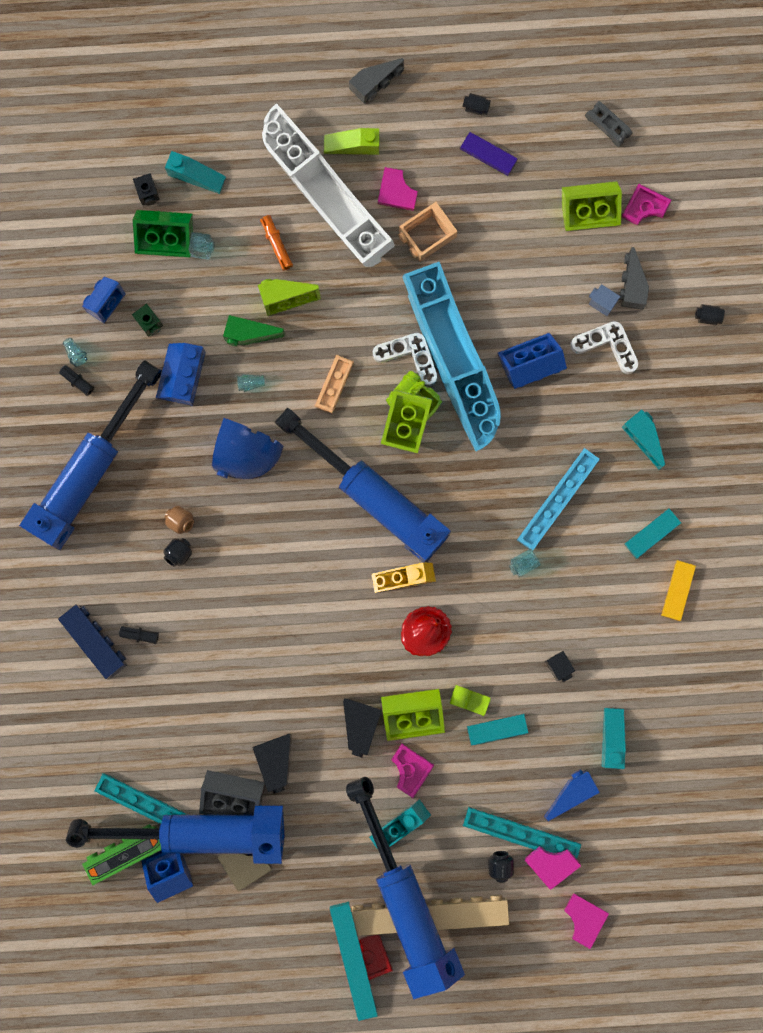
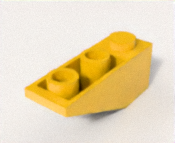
M427 562L372 574L375 593L436 582L433 563Z

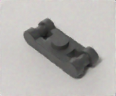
M600 101L594 105L592 110L585 114L587 120L593 122L618 147L624 143L625 138H629L633 134L632 130ZM599 113L603 114L601 118L597 116ZM617 128L621 131L619 135L615 132Z

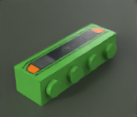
M149 824V825H147V826H145V827H143V828H158V827H157V825H155L154 827H151V825ZM122 839L123 843L117 846L114 842L105 847L104 853L98 855L95 852L86 857L87 862L82 865L92 886L160 851L161 844L159 839Z

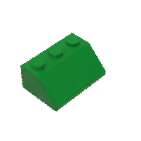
M136 210L133 217L135 254L190 258L193 237V214Z

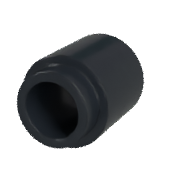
M470 93L469 97L465 96L463 107L466 108L465 112L480 116L483 114L487 115L491 100H488L487 97Z
M701 304L700 308L697 307L695 319H698V323L722 324L725 310L721 309L720 306Z

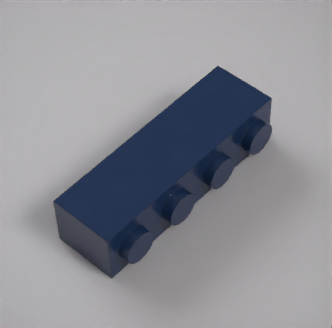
M75 604L58 620L102 676L110 680L127 666L125 662L126 657L120 650L116 651L114 649V642L108 635L106 637L103 635L101 625L96 620L94 622L91 620L89 610L84 605L81 607Z

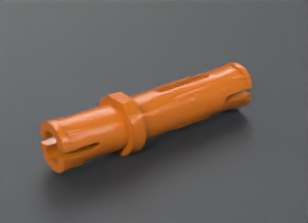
M271 215L264 216L260 219V222L266 232V239L270 241L282 271L288 270L290 267H293V264L279 236L280 232L276 229Z

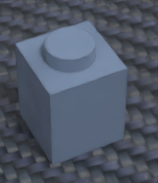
M601 284L598 289L594 288L589 295V298H591L589 305L605 316H608L620 296Z

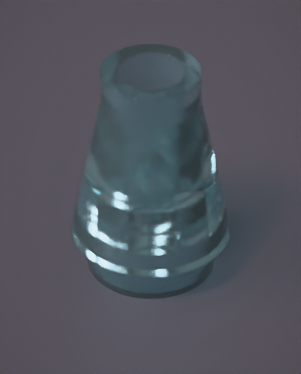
M68 338L63 342L71 364L78 367L87 361V353L72 338Z
M241 374V376H237L238 391L247 392L265 386L264 375Z

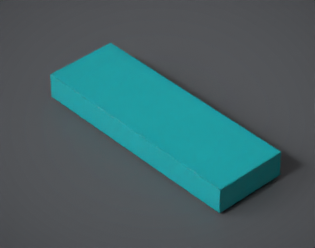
M669 508L624 545L637 559L680 525L681 522Z
M524 714L467 726L471 746L528 733Z

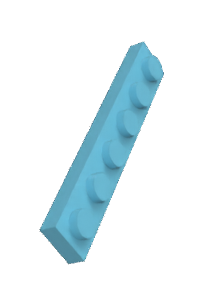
M585 448L582 450L517 541L531 551L534 550L600 460L598 457Z

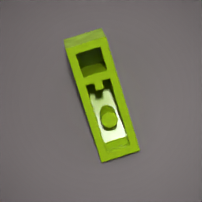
M358 128L324 135V154L379 155V128Z

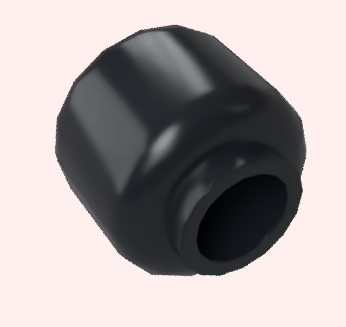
M177 538L172 539L163 550L165 561L173 567L183 566L192 555L191 544L184 538L181 540Z
M496 851L489 857L488 869L490 877L500 883L507 882L509 878L513 877L514 859L508 852Z

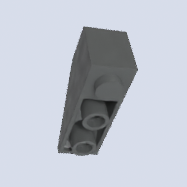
M401 58L362 69L349 80V89L364 104L368 100L372 101L377 96L379 90L385 89L395 76L398 77L404 71V59Z
M631 247L629 253H626L624 258V264H627L626 271L622 273L621 282H624V288L620 290L619 300H622L621 307L643 310L647 305L649 285L634 247Z

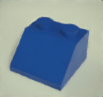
M104 276L102 280L97 281L92 294L84 299L82 307L87 313L105 324L126 293L117 281Z
M160 851L141 860L147 889L157 903L193 887L191 874L182 853H162Z

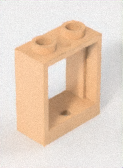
M437 202L400 225L398 236L404 244H408L411 255L414 258H418L421 262L457 238L458 231ZM432 216L446 236L421 252L407 232Z

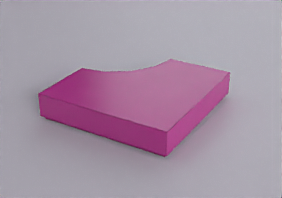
M385 167L378 204L414 211L418 191L411 189L405 183L403 170Z
M638 184L621 217L635 225H638L647 217L657 216L663 218L672 200Z
M401 744L391 759L399 770L397 788L411 798H414L434 767V764L404 744Z
M539 846L525 857L527 864L550 890L581 867V863L569 849L559 853H552Z
M573 893L564 909L574 923L572 939L591 949L609 913Z

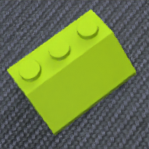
M618 182L562 187V211L565 231L621 225L622 190Z
M439 689L381 697L387 741L445 733Z

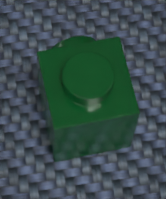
M147 303L132 314L148 337L157 334L163 326Z

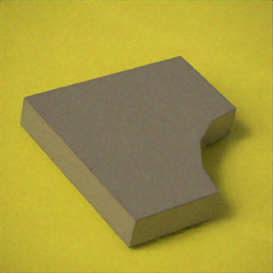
M222 854L218 857L238 892L272 870L269 864H254L253 855Z

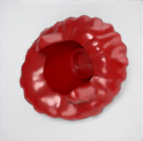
M420 607L410 612L402 624L401 642L405 650L417 656H432L441 652L448 644L452 634L450 619L441 609L436 607Z

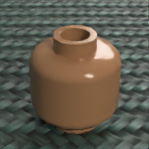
M175 506L165 514L166 526L177 534L189 532L194 525L192 513L181 506Z

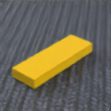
M679 560L676 561L661 616L681 621L696 565Z

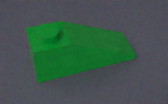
M231 315L228 316L223 334L227 344L235 347L285 336L283 328Z

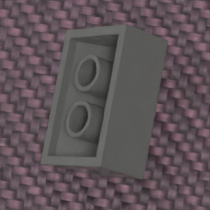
M207 770L201 787L199 814L254 815L255 806H261L265 782Z

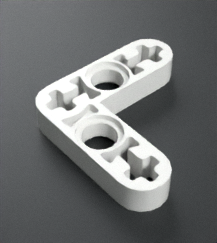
M619 322L607 323L573 338L570 346L574 353L582 354L609 343L623 373L632 374L638 367V360L624 328ZM612 327L614 329H618V332L616 333L617 337H622L621 339H618L615 342L613 341L616 339L615 334L610 333ZM599 333L602 336V341L594 342L592 334ZM586 336L588 337V342L583 344L582 349L579 346H575L578 340L582 343L586 341ZM617 344H625L627 350L623 353L619 352L616 348ZM628 353L630 355L627 357L629 363H633L631 369L624 366L627 363L624 356Z
M410 334L374 347L373 358L379 363L412 354L417 373L421 381L426 382L424 386L429 387L436 383L437 373L426 340L422 334ZM415 338L418 341H422L420 342V349L423 351L417 352L416 344H412ZM401 343L404 346L403 352H396L394 345ZM388 346H391V353L393 355L390 356L389 352H387L383 358L380 355L376 356L379 349L385 352L388 351ZM420 355H425L428 358V362L424 365L419 364L417 358ZM428 368L429 375L434 376L430 382L427 379H423L426 373L425 370L420 371V369Z

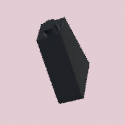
M344 698L343 705L348 749L352 750V755L363 758V755H368L382 710Z
M291 733L252 747L268 792L273 791L276 794L284 791V786L288 785Z

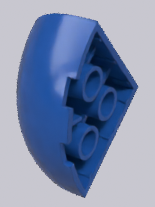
M223 418L213 452L212 467L217 472L216 475L226 479L228 476L237 479L257 478L275 466L284 446L277 440H274V443L271 442L270 436L257 431L254 434L251 432V429L247 428L248 426Z

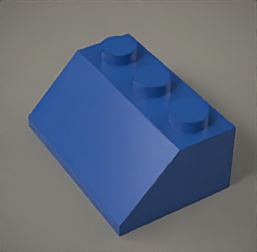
M550 333L498 352V357L505 374L514 389L567 369L563 350Z
M170 343L168 345L156 394L157 399L193 406L206 354L202 346L188 343Z

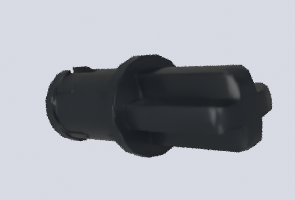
M67 365L60 369L59 374L67 379L72 387L78 388L86 396L93 392L94 386L84 380L81 374L78 375Z
M121 626L119 636L136 640L138 643L143 641L157 644L159 632L142 630L141 627L136 629Z

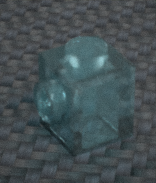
M192 232L189 244L191 257L210 260L211 253L214 252L215 242L212 241L211 235Z
M529 549L511 559L509 568L514 576L517 575L520 578L538 568L541 564L533 550Z

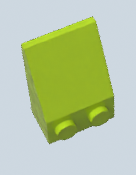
M266 279L258 285L267 316L321 299L319 286L316 284Z
M395 389L381 444L418 453L432 399Z

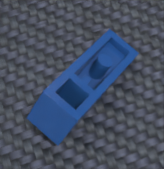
M580 769L571 774L572 778L567 781L544 817L547 821L554 819L600 793L588 771Z

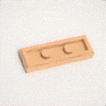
M336 355L315 404L316 408L333 414L354 361Z

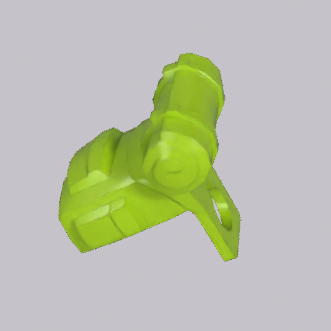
M409 371L403 376L395 389L432 399L428 420L436 412L442 400L431 387L427 388L424 386L426 382L421 381L417 373ZM394 390L391 391L386 399L389 406H391Z

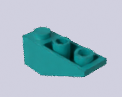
M420 799L382 827L389 847L422 825L431 816ZM371 835L369 838H370V840L373 842V844L376 846V843H375V841H374V838H373V836Z

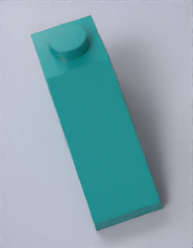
M171 151L165 165L168 176L220 194L226 179L225 175L188 156Z
M641 409L622 426V429L657 469L660 470L665 465L656 427L652 416Z
M604 708L601 767L625 769L624 709Z

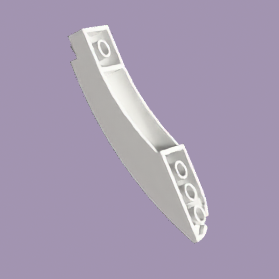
M276 103L264 119L262 138L267 150L365 267H372L382 261L381 257L395 246L393 240L347 188L315 146Z

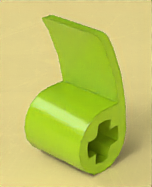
M455 685L449 704L484 716L491 698Z

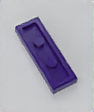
M469 132L460 147V150L506 176L510 174L518 160L516 157Z

